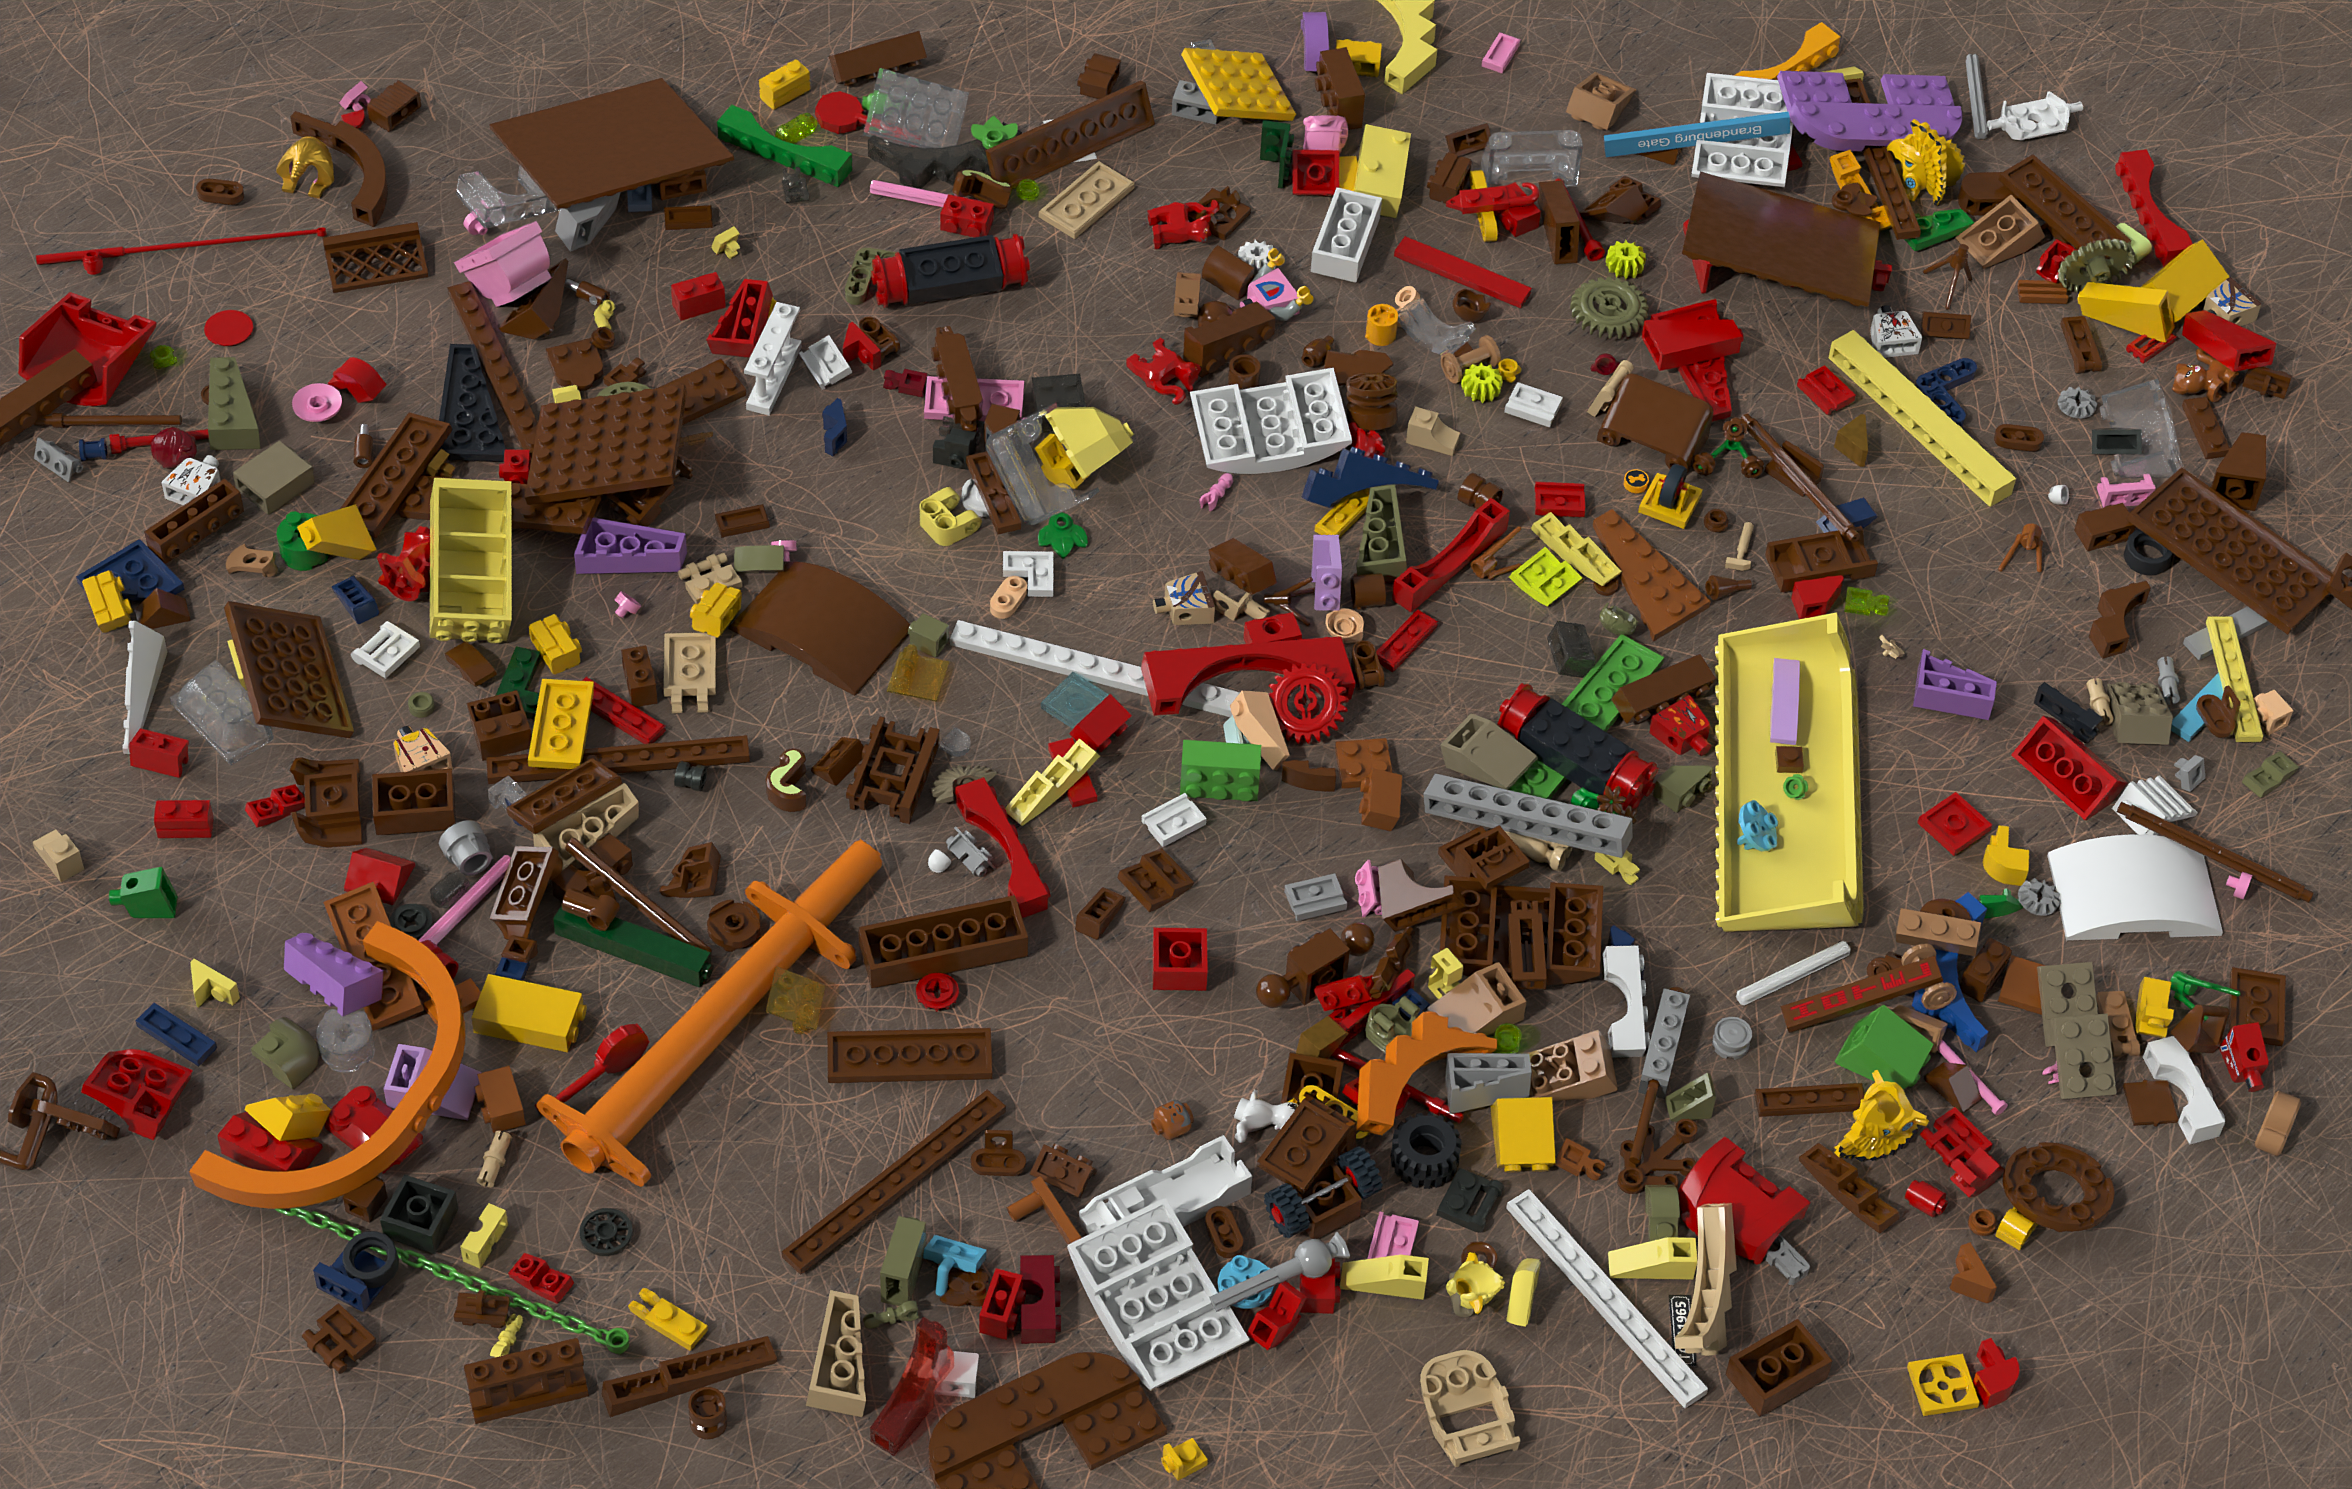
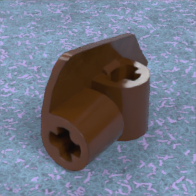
M1328 350L1324 369L1334 368L1337 384L1342 386L1346 385L1348 378L1354 375L1372 372L1384 373L1394 363L1386 353L1358 350L1351 354Z

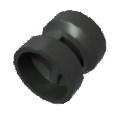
M680 761L675 772L674 785L681 788L688 786L694 791L701 792L706 782L707 767L702 765L691 767L688 762Z

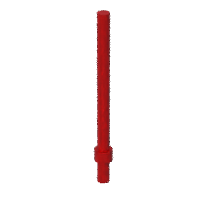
M1337 1048L1331 1055L1359 1071L1367 1063L1340 1048ZM1405 1084L1404 1088L1411 1093L1410 1098L1427 1106L1430 1112L1438 1116L1442 1114L1457 1123L1462 1121L1464 1114L1461 1112L1449 1114V1107L1446 1105V1101L1437 1096L1433 1098Z

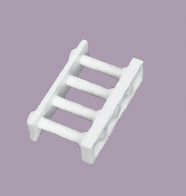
M776 302L744 369V374L756 376L755 386L746 402V410L770 416L802 347L801 340L790 338V331L800 312V307Z

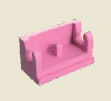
M2144 474L2145 480H2140V482L2109 484L2107 477H2101L2102 483H2098L2097 490L2103 508L2123 503L2125 506L2139 505L2156 489L2150 474Z

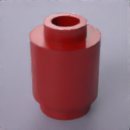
M1914 1180L1905 1194V1199L1909 1201V1205L1932 1218L1937 1214L1942 1215L1948 1205L1946 1193L1925 1181L1919 1182Z

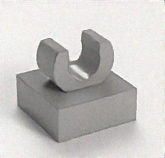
M2194 755L2189 761L2180 758L2174 764L2175 767L2180 768L2175 776L2181 780V788L2186 791H2192L2206 778L2204 758Z

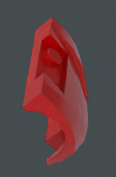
M1723 1137L1701 1156L1682 1182L1678 1190L1679 1207L1682 1211L1681 1219L1698 1236L1697 1207L1704 1204L1732 1203L1735 1254L1753 1260L1754 1264L1758 1265L1762 1262L1768 1249L1785 1227L1794 1220L1804 1218L1811 1202L1790 1186L1783 1191L1780 1190L1774 1183L1767 1180L1752 1166L1743 1161L1746 1154L1744 1150L1727 1137Z

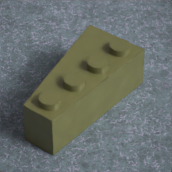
M235 357L210 358L208 410L210 450L260 449L259 429Z
M1395 484L1370 487L1366 520L1363 526V537L1359 549L1360 554L1356 566L1357 575L1382 573L1384 582H1393L1407 570Z

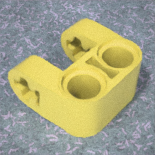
M951 487L941 489L920 503V525L941 546H949L976 532L982 523L981 518L973 510H967L956 517L953 516L950 511L958 505L960 496Z

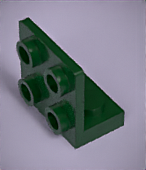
M1263 120L1260 160L1280 162L1278 188L1283 189L1284 180H1289L1290 167H1287V164H1292L1293 150H1289V148H1293L1294 134L1290 133L1291 124Z

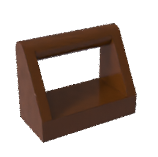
M2198 1004L2174 1027L2171 1034L2187 1052L2213 1054L2220 1047L2229 1009L2223 1006ZM2204 1016H2210V1017L2203 1023Z

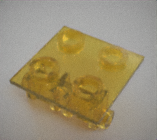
M909 644L903 649V652L899 653L887 692L936 702L949 661L918 655L917 647Z
M776 966L766 1012L791 1021L793 1031L797 1034H803L808 1028L816 1031L826 985Z

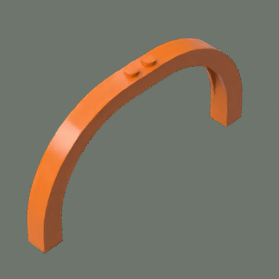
M379 921L375 923L362 941L368 957L407 974L421 985L432 998L438 1016L436 1041L426 1066L379 1130L359 1147L336 1160L317 1167L289 1172H270L247 1168L205 1150L189 1171L195 1186L220 1198L250 1207L268 1209L295 1208L325 1202L359 1188L388 1168L405 1151L416 1135L424 1130L431 1114L441 1106L442 1099L456 1077L464 1053L465 1020L463 1009L454 982L439 958L412 936Z

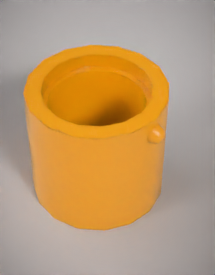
M1377 304L1368 310L1365 338L1370 343L1377 346H1386L1394 342L1398 324L1397 310L1388 304Z

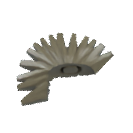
M968 764L965 770H963L961 765H957V768L951 767L952 770L946 769V772H941V775L937 776L938 780L933 781L935 788L932 789V795L937 797L936 803L954 801L955 787L983 777L988 783L997 775V772H991L990 768H986V766L980 767V765L972 769L971 765Z

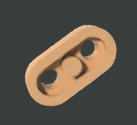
M1019 576L1006 578L990 600V612L992 615L1000 619L1011 617L1027 595V582Z

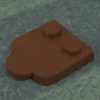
M591 338L546 348L547 359L555 380L560 386L576 385L577 390L586 391L592 387L594 381L600 379L603 375V363Z

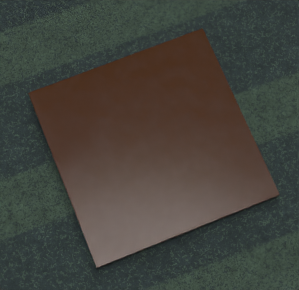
M663 78L489 124L492 132L557 209H567L578 203H588L596 198L613 196L618 192L635 190L643 185L657 184L661 180L678 178L683 174L700 172L708 167L722 166L726 162L734 161V156Z
M1700 171L1682 254L1692 260L1701 259L1710 262L1714 266L1732 268L1738 273L1747 272L1763 280H1775L1784 286H1796L1809 293L1817 292L1826 295L1830 299H1842L1849 301L1854 306L1863 305L1868 307L1880 222Z

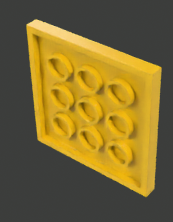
M1184 48L1181 55L1215 116L1293 121L1296 113L1262 53Z

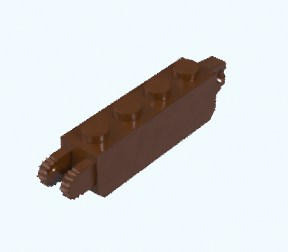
M950 326L936 328L935 347H931L933 362L937 361L938 363L936 365L937 377L943 380L941 383L943 397H948V400H946L948 415H953L955 424L960 423L963 430L976 432V421L980 420L983 416V398L965 337L959 333L954 334Z

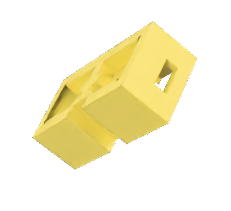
M1448 948L1433 955L1431 968H1436V970L1429 976L1428 988L1440 999L1442 994L1438 991L1439 988L1447 994L1460 984L1458 981L1462 979L1463 965Z
M488 1203L479 1217V1220L483 1223L482 1229L477 1232L470 1231L461 1245L463 1262L477 1268L482 1267L492 1251L493 1244L498 1242L508 1226L506 1210Z

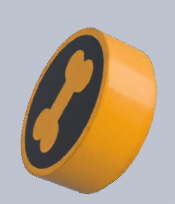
M1633 469L1625 474L1623 484L1625 489L1631 493H1642L1648 487L1649 477L1644 471Z

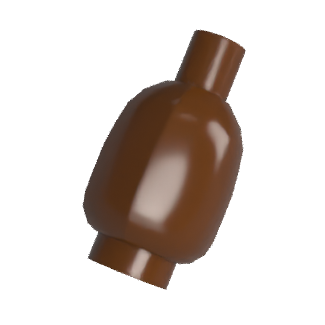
M1328 335L1324 339H1315L1308 343L1303 349V364L1307 367L1319 366L1326 359L1327 351H1331L1334 339Z

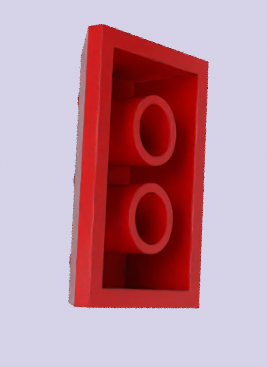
M248 1112L233 1115L217 1135L222 1154L251 1169L261 1171L289 1172L304 1170L323 1148L321 1143L311 1138L279 1141Z

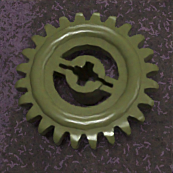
M2119 239L2097 240L2095 243L2090 242L2087 246L2079 247L2078 251L2074 250L2071 253L2072 255H2068L2065 258V261L2061 263L2058 269V278L2064 288L2067 287L2071 291L2073 286L2075 292H2078V286H2081L2083 290L2087 282L2103 283L2105 280H2109L2110 284H2113L2111 276H2117L2121 280L2119 271L2127 274L2126 265L2130 269L2132 268V263L2135 262L2134 250L2130 244L2123 240L2119 241ZM2104 255L2110 256L2111 259H2105ZM2080 267H2086L2087 271L2080 270Z
M1599 277L1597 281L1591 279L1588 281V284L1583 283L1581 288L1575 290V294L1571 297L1570 310L1572 311V317H1576V324L1583 321L1582 330H1585L1587 326H1591L1590 335H1592L1598 329L1599 338L1606 331L1610 340L1613 332L1618 334L1619 339H1621L1623 330L1626 332L1627 337L1631 334V328L1637 333L1639 326L1643 327L1644 321L1647 320L1649 306L1647 305V299L1643 297V292L1637 291L1635 285L1629 286L1628 281L1622 283L1619 278L1612 280L1611 277H1607L1604 280L1602 277ZM1621 300L1626 304V311L1620 307ZM1594 301L1599 304L1598 312L1593 307Z

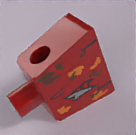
M1690 695L1652 716L1649 733L1678 755H1683L1694 749L1700 756H1703L1711 749V744L1707 741L1710 722Z

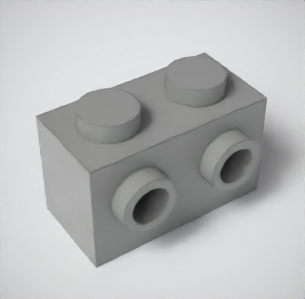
M1179 80L1172 99V115L1216 125L1219 116L1214 115L1198 84Z

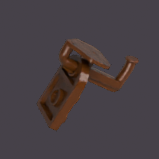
M32 1072L15 1093L8 1113V1122L24 1129L31 1117L32 1120L19 1155L0 1150V1163L20 1170L31 1169L36 1162L52 1118L57 1120V1124L79 1133L82 1129V1132L105 1141L107 1136L117 1139L120 1128L104 1119L57 1105V1089L53 1080L45 1075ZM38 1087L45 1089L41 1100L37 1099Z

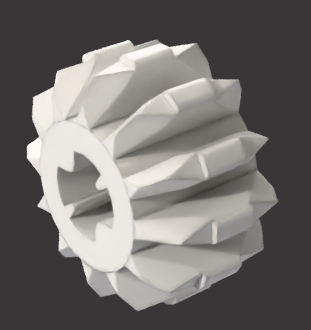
M1256 239L1253 243L1246 241L1245 245L1240 247L1238 251V258L1254 267V276H1256L1263 265L1270 262L1268 252L1273 248V245H1266L1265 241L1258 243Z

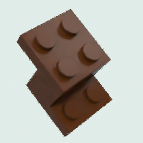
M1500 825L1487 832L1480 826L1438 848V855L1456 876L1476 877L1486 890L1529 868L1530 865L1529 859Z

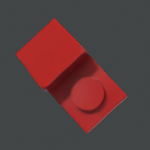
M854 322L849 323L843 344V357L848 363L859 357L861 362L867 364L873 371L880 368L881 350Z

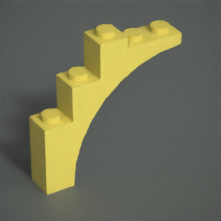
M1377 0L1392 14L1399 25L1403 37L1402 47L1396 57L1386 67L1384 82L1385 85L1400 94L1405 93L1436 66L1437 49L1431 45L1435 39L1436 24L1430 21L1433 17L1435 0Z

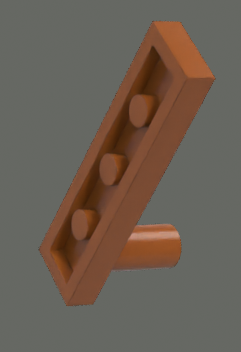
M1041 1176L1031 1181L1034 1192L1006 1207L1014 1222L1043 1207L1067 1245L1081 1239V1236Z

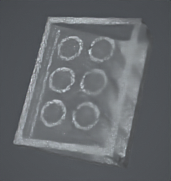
M879 68L863 135L953 160L969 92Z

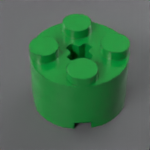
M293 511L286 515V519L277 528L276 535L281 558L288 567L294 570H311L314 565L320 563L321 566L330 556V554L307 550L297 528L317 515Z

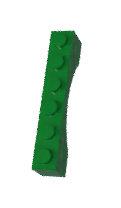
M732 104L717 121L719 139L833 186L839 187L852 171V153L832 145L821 147L802 146L782 141L765 131L757 123L751 112Z

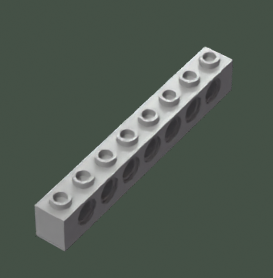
M1434 774L1424 792L1425 813L1489 828L1500 825L1507 832L1619 858L1623 857L1633 838L1632 818L1440 774Z

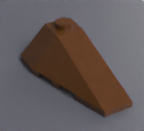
M566 258L548 269L552 278L536 287L520 301L522 305L517 311L513 310L500 326L499 330L501 332L535 340L541 335L546 337L555 329L554 323L560 314L569 262Z

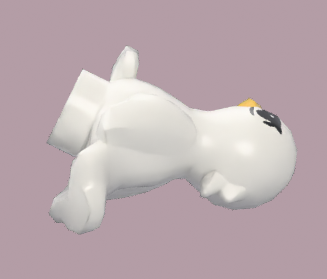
M1254 1089L1250 1101L1241 1098L1237 1106L1234 1118L1241 1122L1237 1124L1236 1140L1239 1143H1243L1249 1132L1263 1129L1270 1124L1275 1125V1130L1281 1129L1299 1106L1297 1100L1293 1098L1287 1103L1271 1105L1257 1099L1258 1090Z

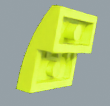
M1546 547L1509 576L1520 589L1547 607L1582 579L1566 560L1560 563Z

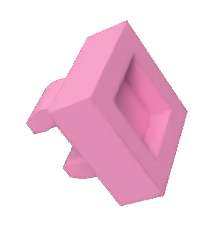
M360 81L344 95L339 104L345 110L351 105L354 111L362 110L363 107L358 101L363 102L367 106L371 100L367 95L363 94L368 87Z

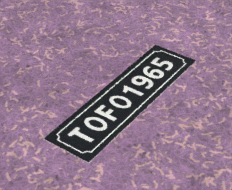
M1669 1295L1672 1348L1687 1366H1696V1353H1685V1349H1675V1336L1681 1332L1686 1323L1692 1304L1691 1295Z

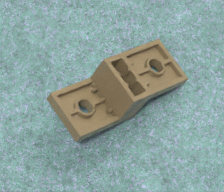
M2092 962L2037 967L2045 1046H2055L2060 1098L2072 1099L2116 1095L2108 1013L2098 1014ZM2065 983L2071 985L2074 990L2073 996L2070 999L2065 998L2061 993V988ZM2083 1062L2088 1063L2092 1068V1073L2088 1078L2083 1077L2079 1072V1067Z

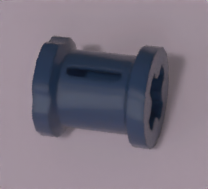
M101 438L100 441L86 442L84 439H80L79 452L81 461L83 462L90 458L107 460L106 439Z

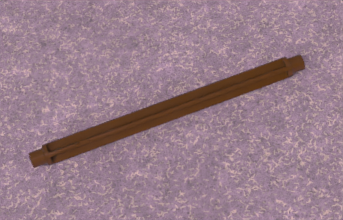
M1744 414L1741 420L1742 423L1746 424L1749 434L1840 533L1852 543L1857 542L1860 539V534L1856 531V527L1760 423L1749 414Z
M2121 802L2118 806L2117 812L2124 815L2126 819L2240 873L2251 874L2253 879L2286 895L2308 903L2313 896V892L2306 889L2304 885L2133 804L2130 806Z

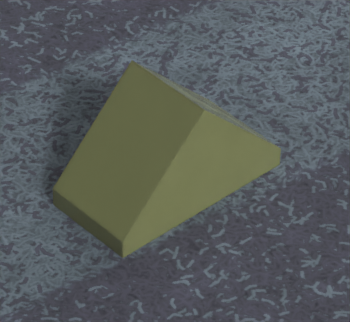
M1706 1073L1665 1097L1671 1121L1710 1119L1712 1117L1716 1094L1711 1074Z

